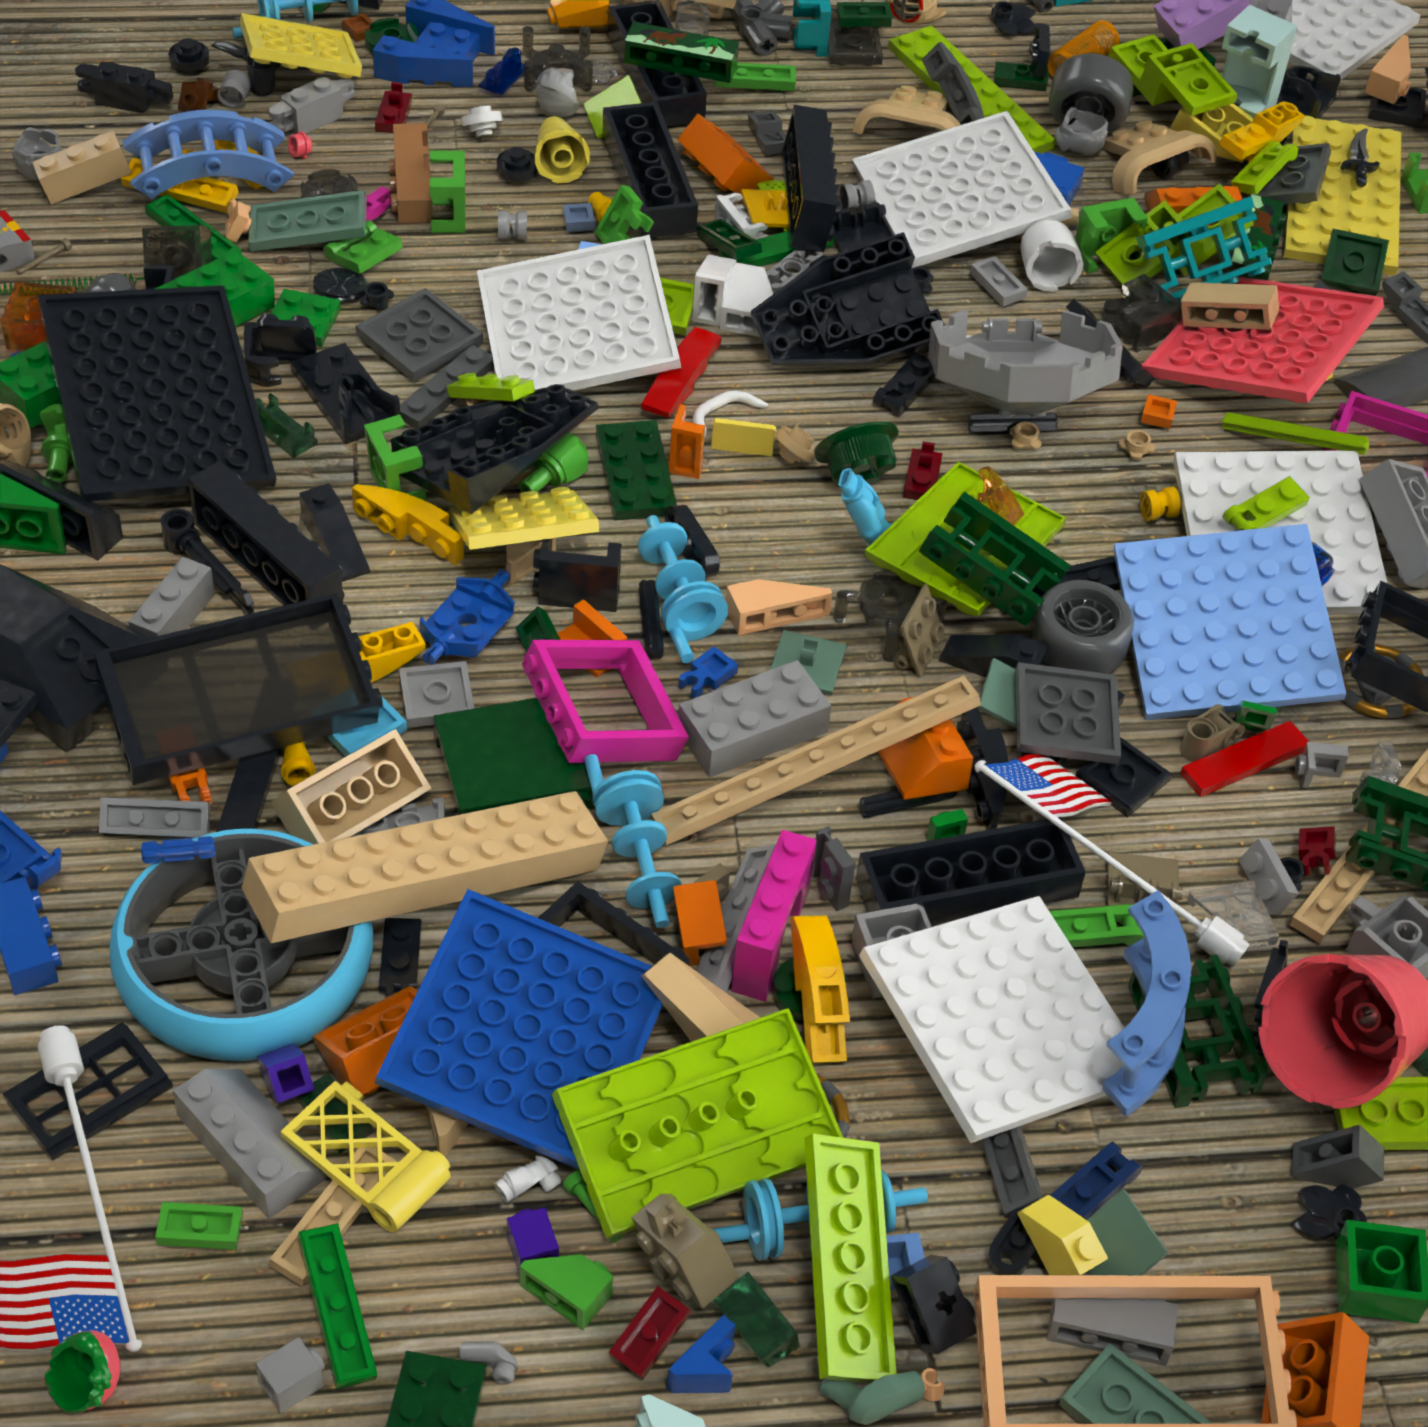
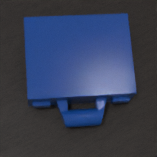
M1034 152L1068 205H1070L1081 187L1085 168L1069 163L1067 158L1049 152L1044 154Z

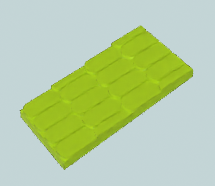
M957 462L865 549L864 557L868 558L876 566L898 574L901 579L910 584L920 587L927 584L931 595L935 598L946 600L954 604L961 612L977 617L984 612L991 602L919 552L929 532L936 525L948 533H952L954 528L946 524L944 519L962 493L965 491L1044 547L1065 525L1066 517ZM984 549L979 553L1001 570L1005 571L1008 568L1007 565Z
M789 1008L556 1089L551 1094L559 1111V1116L570 1145L573 1147L574 1156L584 1182L587 1184V1190L598 1219L601 1221L600 1224L606 1239L637 1229L631 1217L659 1194H672L679 1203L689 1210L710 1203L720 1197L744 1190L745 1183L750 1180H755L757 1183L764 1178L773 1180L786 1173L806 1167L804 1138L811 1134L843 1138Z

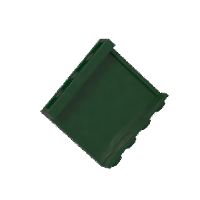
M538 698L434 715V738L437 748L441 747L459 815L573 791L578 793L587 809L595 807L592 801L593 793L585 763L568 762L561 746L558 744V739L550 723L546 719V714Z

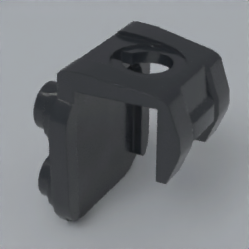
M263 314L257 322L245 323L244 355L251 383L262 387L282 384L281 375L271 374L270 368L278 367L279 360L293 361L317 352L315 331L309 323V319L305 316L296 315L291 320H279L273 314Z

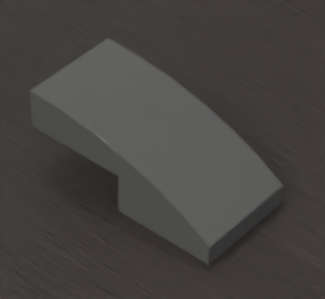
M775 111L748 114L751 130L762 152L765 155L782 153L786 135L782 131V120Z

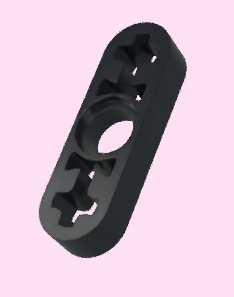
M687 505L669 506L665 512V522L679 524L687 534V545L682 552L685 559L694 560L701 564L705 571V577L717 575L720 568L718 553Z

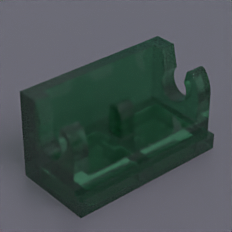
M269 393V404L267 407H264L260 398L255 399L265 436L292 458L318 444L314 435V427L308 422H305L304 427H302L279 408L278 398L275 395Z
M749 1272L736 1280L713 1300L724 1315L736 1325L735 1329L767 1368L773 1366L800 1347L796 1330Z

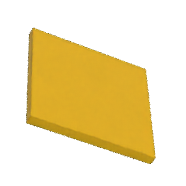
M741 189L740 193L752 224L764 223L767 227L789 228L787 215L788 201L785 191Z

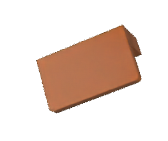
M680 404L671 428L669 473L699 479L702 472L705 425L686 422V405Z
M584 599L574 605L573 624L558 633L561 640H627L628 638ZM611 669L586 670L594 677H600Z
M715 880L673 886L674 905L682 951L690 959L689 966L700 963L699 949L727 944Z

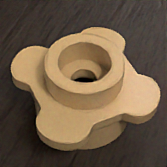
M1024 421L1011 427L1010 434L1013 436L1011 445L1016 449H1039L1042 442L1038 439L1040 430L1037 425Z
M1132 430L1127 434L1126 439L1122 438L1119 440V447L1125 449L1133 459H1141L1144 454L1155 451V445L1150 443V435L1142 430Z

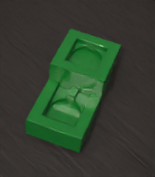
M1242 700L1236 710L1234 721L1243 724L1246 730L1262 733L1267 729L1270 730L1277 708Z

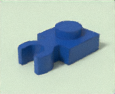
M713 646L691 663L690 671L680 675L678 687L683 689L686 685H694L691 688V697H699L703 694L706 685L715 690L737 674L738 664Z

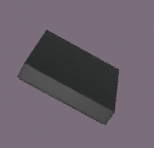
M1410 87L1404 97L1400 96L1394 104L1371 96L1368 119L1421 129L1424 122L1427 90Z
M1120 737L1121 758L1118 764L1088 761L1076 771L1075 776L1111 801V806L1128 818L1170 781L1172 773Z

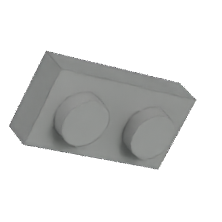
M996 256L971 264L970 274L1002 307L1026 298L1028 289Z
M1258 838L1238 860L1268 915L1278 916L1299 894L1269 839Z

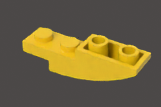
M1283 101L1256 113L1252 123L1223 135L1219 145L1239 160L1244 158L1250 162L1270 141L1281 142L1303 121L1305 115L1299 112L1298 108L1292 103Z
M360 484L352 487L353 510L360 517L366 518L378 526L382 532L390 534L399 541L409 534L416 542H421L433 550L437 556L445 558L454 565H457L464 559V540L457 531L449 527V514L420 498L396 490Z
M413 621L359 636L362 649L359 653L362 661L367 660L369 662L372 672L371 683L397 670L426 649V643ZM338 651L286 666V676L298 698L327 691L329 697L334 698L352 689Z
M792 916L790 920L796 991L802 992L806 1050L812 1064L846 1062L847 1052L844 1024L850 1022L845 977L833 929L827 916Z

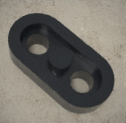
M1025 1207L1012 1212L990 1246L987 1263L995 1275H1021L1037 1252L1029 1235L1027 1236L1020 1232V1230L1026 1229L1017 1212ZM1001 1259H1010L1013 1264H1006Z

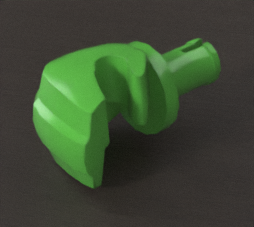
M53 404L40 411V418L48 434V437L43 440L41 452L49 460L46 477L48 476V479L56 483H61L67 478L68 464L74 462L61 405Z
M569 433L534 464L536 469L519 482L518 485L522 493L527 491L539 492L548 483L557 487L562 483L571 482L582 476L588 470L589 460L585 444L577 436Z

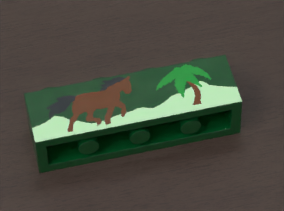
M633 22L625 39L624 63L730 83L738 63L739 41Z
M1251 194L1255 208H1252L1253 214H1256L1257 219L1253 220L1254 225L1247 229L1246 233L1252 251L1266 247L1268 251L1266 253L1267 257L1271 258L1273 265L1277 251L1276 247H1278L1287 215L1281 213L1284 202ZM1240 247L1235 248L1231 260L1233 265L1230 266L1229 271L1257 262L1256 257L1244 260ZM1272 265L1264 266L1265 272L1249 277L1248 273L1239 275V277L1268 281Z

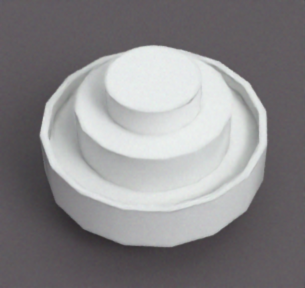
M491 106L470 108V115L461 117L462 127L469 128L470 132H475L476 137L492 135V130L497 128V124L503 122L501 111H492Z

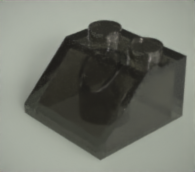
M184 225L142 228L144 266H174L175 278H178L210 263L212 260L211 233L208 227Z

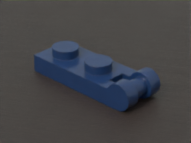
M1111 1142L1050 1196L1087 1220L1125 1185L1132 1183L1141 1173L1143 1167L1134 1159L1129 1161L1121 1154L1122 1149L1114 1142ZM1112 1165L1118 1172L1115 1173L1109 1166Z

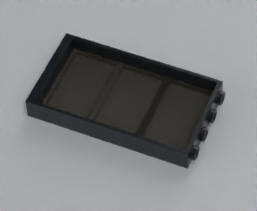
M337 593L94 651L95 670L133 785L378 723L379 708H383L381 693L378 688L373 689L371 685L372 672L369 662L367 660L362 661L359 653L362 650L357 632H351L349 627L351 617L347 605L341 606Z

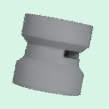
M240 70L228 71L217 93L219 101L228 108H240L251 87L249 76Z
M860 181L858 185L851 183L841 184L839 198L842 209L852 206L857 208L858 205H863L865 209V205L874 204L875 192L871 181Z
M498 210V240H507L509 237L527 240V211H518L516 214H510L508 211Z

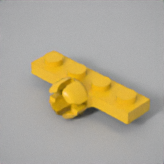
M184 149L182 153H190V149ZM132 158L128 164L132 173L121 177V182L123 186L135 189L130 185V181L142 173L143 169L141 159ZM203 177L175 185L160 193L159 196L168 194L178 201L227 213L231 200L236 199L239 191L235 184Z

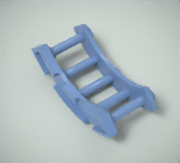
M196 110L173 114L169 116L170 120L156 125L153 122L149 123L123 140L124 149L138 159H141L143 169L142 173L130 181V185L151 200L175 185L203 177L227 176L246 179L275 192L294 176L293 171L276 162L274 149L285 140L284 132L262 119L238 116V112ZM202 140L204 151L182 153L181 144ZM214 140L235 142L236 151L216 150ZM247 146L254 150H257L258 152L263 154V156L249 153ZM170 148L172 158L154 165L152 157Z
M1159 890L1128 908L1129 914L1136 921L1145 938L1124 949V959L1137 976L1146 998L1132 1021L1121 1032L1108 1040L1106 1045L1124 1066L1103 1082L1102 1089L1125 1117L1141 1107L1158 1090L1161 1081L1174 1066L1184 1033L1185 1006L1191 977L1190 952L1181 923Z

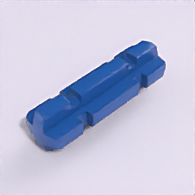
M207 836L198 837V841H193V838L162 840V844H157V841L143 842L141 856L143 863L146 864L159 863V859H164V862L194 860V856H199L200 859L215 857V841L213 837Z

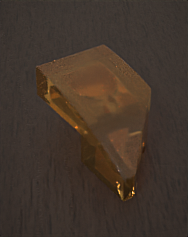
M989 466L981 468L979 476L982 478L984 485L983 492L978 493V501L981 503L988 501L992 511L1012 525H1015L1025 515L1020 504L1006 483Z

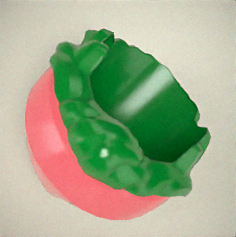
M95 1330L78 1332L67 1337L52 1350V1358L49 1360L50 1368L44 1375L45 1385L49 1389V1396L65 1413L91 1410L99 1407L112 1396L120 1377L121 1362L113 1341L107 1335Z

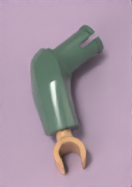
M927 1368L923 1371L922 1376L917 1371L886 1375L862 1388L848 1381L823 1380L820 1393L848 1410L851 1421L867 1425L922 1400V1398L928 1401L940 1400L944 1395L945 1383H936L938 1372L933 1368Z

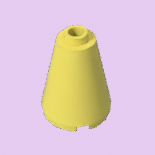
M556 116L549 117L541 124L534 151V162L543 177L545 176L557 184L569 183L578 179L583 174L582 172L586 166L589 165V146L586 140L562 118Z

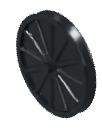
M332 268L321 271L313 279V288L318 295L341 301L361 297L365 293L364 289L367 285V281L362 274L345 268Z

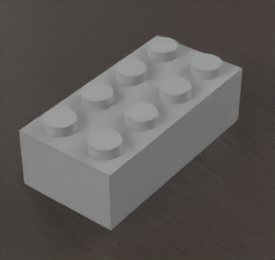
M796 660L680 703L678 716L689 736L686 742L687 746L710 778L827 733L831 704L801 663Z

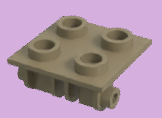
M924 584L900 627L904 640L895 655L896 666L900 669H906L907 667L915 668L917 677L922 676L925 668L930 664L937 646L944 638V626L940 623L936 611V602L932 598L927 584Z
M1108 852V855L1179 905V900L1182 899L1183 886H1179L1178 860ZM1108 864L1107 906L1134 905L1151 895Z

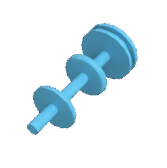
M257 0L260 16L280 20L279 10L302 7L305 20L309 23L313 21V5L339 1L347 2L352 16L358 15L359 11L358 0ZM241 27L232 28L234 39L244 38Z
M651 515L646 519L649 529L642 534L638 542V552L642 559L649 563L666 564L655 580L657 593L661 598L665 599L661 607V618L682 662L690 663L693 661L694 655L687 641L703 639L720 628L728 616V604L718 586L711 582H705V571L701 564L694 560H677V557L684 551L687 545V534L684 528L677 523H660L656 515Z
M587 755L584 758L593 793L592 801L595 806L596 815L602 822L609 825L624 826L612 837V848L621 856L637 857L642 876L631 882L627 887L626 901L629 905L636 908H651L656 927H667L670 921L665 904L674 899L673 886L682 885L678 876L670 872H656L651 853L662 847L667 840V830L662 823L646 820L652 816V813L659 811L664 804L661 782L655 774L642 770L620 772L604 780L597 755Z
M881 1169L886 1233L894 1231L896 1225V1207L927 1203L928 1195L925 1187L893 1192L888 1175ZM764 1178L758 1183L755 1180H750L745 1183L743 1191L745 1224L713 1228V1230L718 1233L722 1243L749 1240L751 1250L758 1261L766 1260L768 1256L772 1259L782 1256L784 1248L783 1224L808 1221L810 1226L807 1186L805 1195L806 1205L781 1208L776 1189L771 1180Z

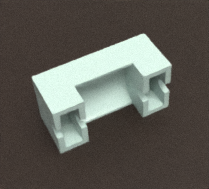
M1248 5L1227 25L1222 49L1227 50L1228 53L1222 77L1238 94L1233 104L1254 119L1256 113L1277 104L1297 25L1252 5Z

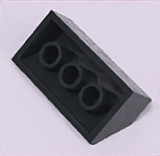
M0 460V474L59 504L66 545L98 561L123 538L120 515L114 510L105 508L93 501L82 500L81 495L67 489L61 483H56L42 476L35 470H30L18 463Z

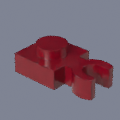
M1335 826L1299 828L1300 861L1303 862L1304 874L1306 876H1310L1311 869L1316 866L1323 867L1325 875L1330 874V859H1336Z

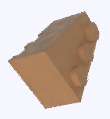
M427 123L393 124L395 159H389L390 176H393L390 177L391 194H393L391 195L392 212H398V224L431 223L433 217L432 198L430 197L429 188L431 176Z

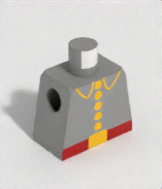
M5 210L0 211V272L22 267L35 258L30 237Z

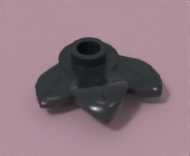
M1001 1L992 8L991 18L996 21L998 30L1005 35L1014 36L1016 33L1031 35L1033 34L1034 23L1030 18L1034 16L1036 10L1024 5L1014 6L1010 2Z
M1341 1184L1332 1192L1326 1187L1312 1185L1300 1190V1198L1307 1212L1296 1218L1292 1222V1227L1298 1232L1314 1239L1320 1240L1332 1236L1338 1239L1346 1220L1367 1222V1219L1360 1210L1362 1205L1361 1197L1353 1188Z

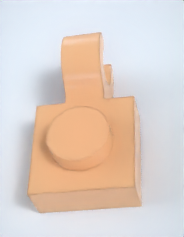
M235 199L231 200L227 208L229 218L225 224V233L227 239L237 242L241 233L245 235L250 227L251 218H249L251 207L239 201L236 203Z

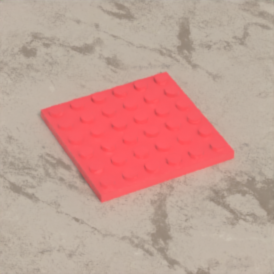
M1237 276L1239 281L1233 284L1277 285L1279 312L1271 330L1184 326L1182 319L1142 364V368L1160 380L1167 379L1183 382L1184 384L1208 386L1213 389L1220 388L1237 391L1238 393L1261 395L1267 398L1291 400L1295 403H1308L1384 308L1383 297Z

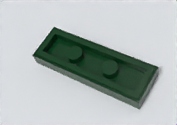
M722 219L697 226L698 237L735 260L762 253L759 241Z

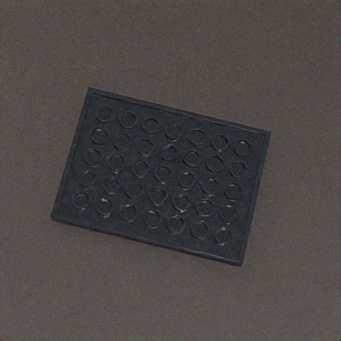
M224 285L38 295L37 304L82 500L89 502L190 493L188 478L218 461H221L230 470H235L241 480L249 487L275 486L276 474Z

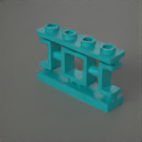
M1252 196L1136 237L1139 249L1143 248L1144 259L1159 256L1167 280L1166 283L1154 287L1155 292L1158 294V304L1167 302L1169 307L1181 303L1188 287L1171 293L1168 292V288L1179 285L1174 270L1186 266L1190 280L1202 276L1203 281L1199 283L1221 282L1222 284H1233L1239 281L1237 276L1248 273L1249 277L1265 272L1264 266L1272 264L1271 258L1267 257L1266 253L1268 251L1266 247L1252 251L1244 227L1245 223L1257 219L1256 214H1253L1252 208H1255ZM1238 213L1242 214L1243 218L1232 221L1236 234L1234 237L1224 240L1220 226L1208 230V224ZM1188 232V238L1178 241L1182 253L1181 256L1170 259L1166 246L1154 249L1153 244ZM1212 236L1221 263L1198 271L1190 243ZM1240 247L1244 260L1256 257L1257 262L1224 274L1222 272L1223 268L1233 265L1229 250Z

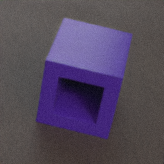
M294 1043L257 1056L267 1091L277 1103L315 1090L305 1055Z
M545 1207L537 1210L524 1209L517 1212L514 1216L507 1217V1239L519 1276L520 1265L524 1260L559 1257V1246Z

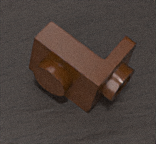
M197 78L196 82H183L178 109L183 112L206 110L207 101L219 100L217 94L219 88L213 86V81L203 78Z

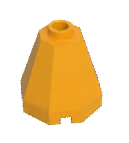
M551 0V8L547 9V14L551 24L556 23L558 29L608 27L606 12L610 4L608 0Z

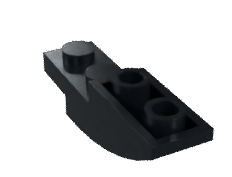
M978 707L962 713L961 721L957 722V731L973 756L969 788L966 790L975 799L976 814L979 821H984L986 829L990 830L996 829L999 826L1007 790L982 771L977 773L975 764L980 760L986 761L985 764L1009 761L1000 728L987 730Z

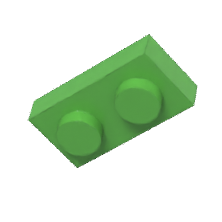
M162 1202L155 1235L156 1244L161 1246L237 1250L243 1209L240 1206Z

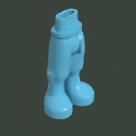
M846 468L841 472L838 483L842 490V501L845 503L848 513L856 524L860 537L870 546L893 523L889 524L886 521L885 509L872 486L861 475H855L851 468ZM880 568L881 570H883V571H885V572H892V571H890V570H886V569Z

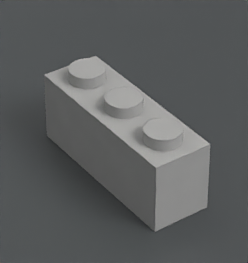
M182 557L128 621L129 627L148 638L187 629L215 595L211 567Z
M1052 1298L1047 1340L1102 1352L1111 1343L1131 1359L1166 1366L1174 1348L1178 1304L1167 1302L1165 1299Z

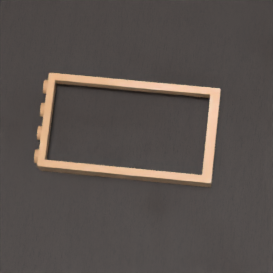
M978 1276L974 1288L984 1427H1297L1295 1411L1289 1410L1287 1395L1291 1391V1377L1289 1370L1283 1369L1282 1355L1285 1353L1284 1331L1278 1329L1276 1315H1279L1280 1298L1278 1291L1272 1290L1271 1276ZM997 1298L1255 1299L1272 1424H1006Z

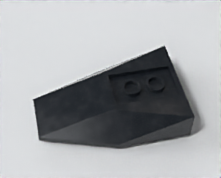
M902 232L822 258L752 309L750 314L771 364H870L911 356L914 353L922 354L929 352L931 322L943 320L938 309L930 311L913 273L912 265L915 256L905 233Z
M554 384L537 389L535 392L515 401L492 400L467 407H459L451 414L431 419L423 426L405 430L402 435L390 439L392 453L417 446L422 455L423 466L399 475L464 511L473 514L527 471L598 409V403L563 385Z
M0 564V680L36 693L39 702L27 717L65 751H68L92 732L93 716L107 706L95 670L94 651L147 639L148 637L89 603ZM169 660L118 672L124 692L133 685H136L142 692L168 672Z

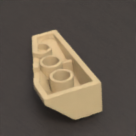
M672 953L666 954L641 975L691 1042L761 1018Z

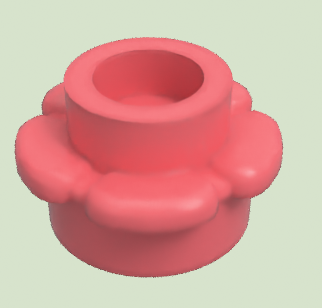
M303 131L289 136L288 149L291 156L305 159L307 157L306 154L312 151V141Z

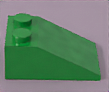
M0 474V548L66 555L67 547L59 504Z

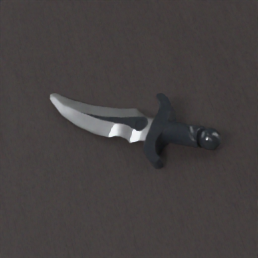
M1364 128L1355 135L1350 146L1352 151L1351 159L1343 161L1340 167L1341 170L1350 169L1355 172L1358 187L1366 186V173L1376 171L1380 165L1378 161L1367 162L1369 158L1366 148L1367 128Z

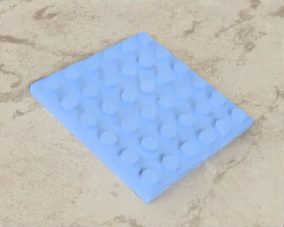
M1307 524L1114 544L1113 552L1121 594L1130 606L1134 618L1131 647L1145 720L1201 715L1217 704H1221L1225 708V712L1236 711L1242 700L1279 707L1345 699L1347 693Z

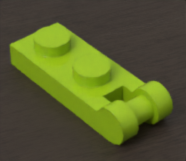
M1270 141L1231 181L1232 187L1238 186L1240 192L1257 195L1288 161H1294L1297 158V145L1288 143L1283 146L1280 142Z
M1288 476L1238 506H1231L1224 512L1222 518L1229 525L1233 524L1237 530L1268 528L1306 506L1310 497L1291 476Z

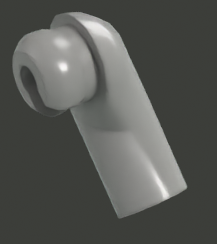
M468 1341L461 1343L460 1359L462 1361L488 1363L494 1369L492 1377L497 1383L509 1384L514 1380V1373L518 1371L516 1358L498 1342Z

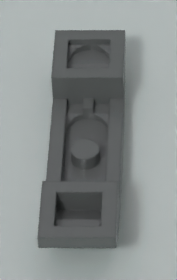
M939 42L921 59L931 80L939 82L960 125L984 118L979 98L971 81L949 49Z
M1404 271L1383 280L1382 287L1394 310L1414 334L1428 344V305L1420 298L1423 289Z

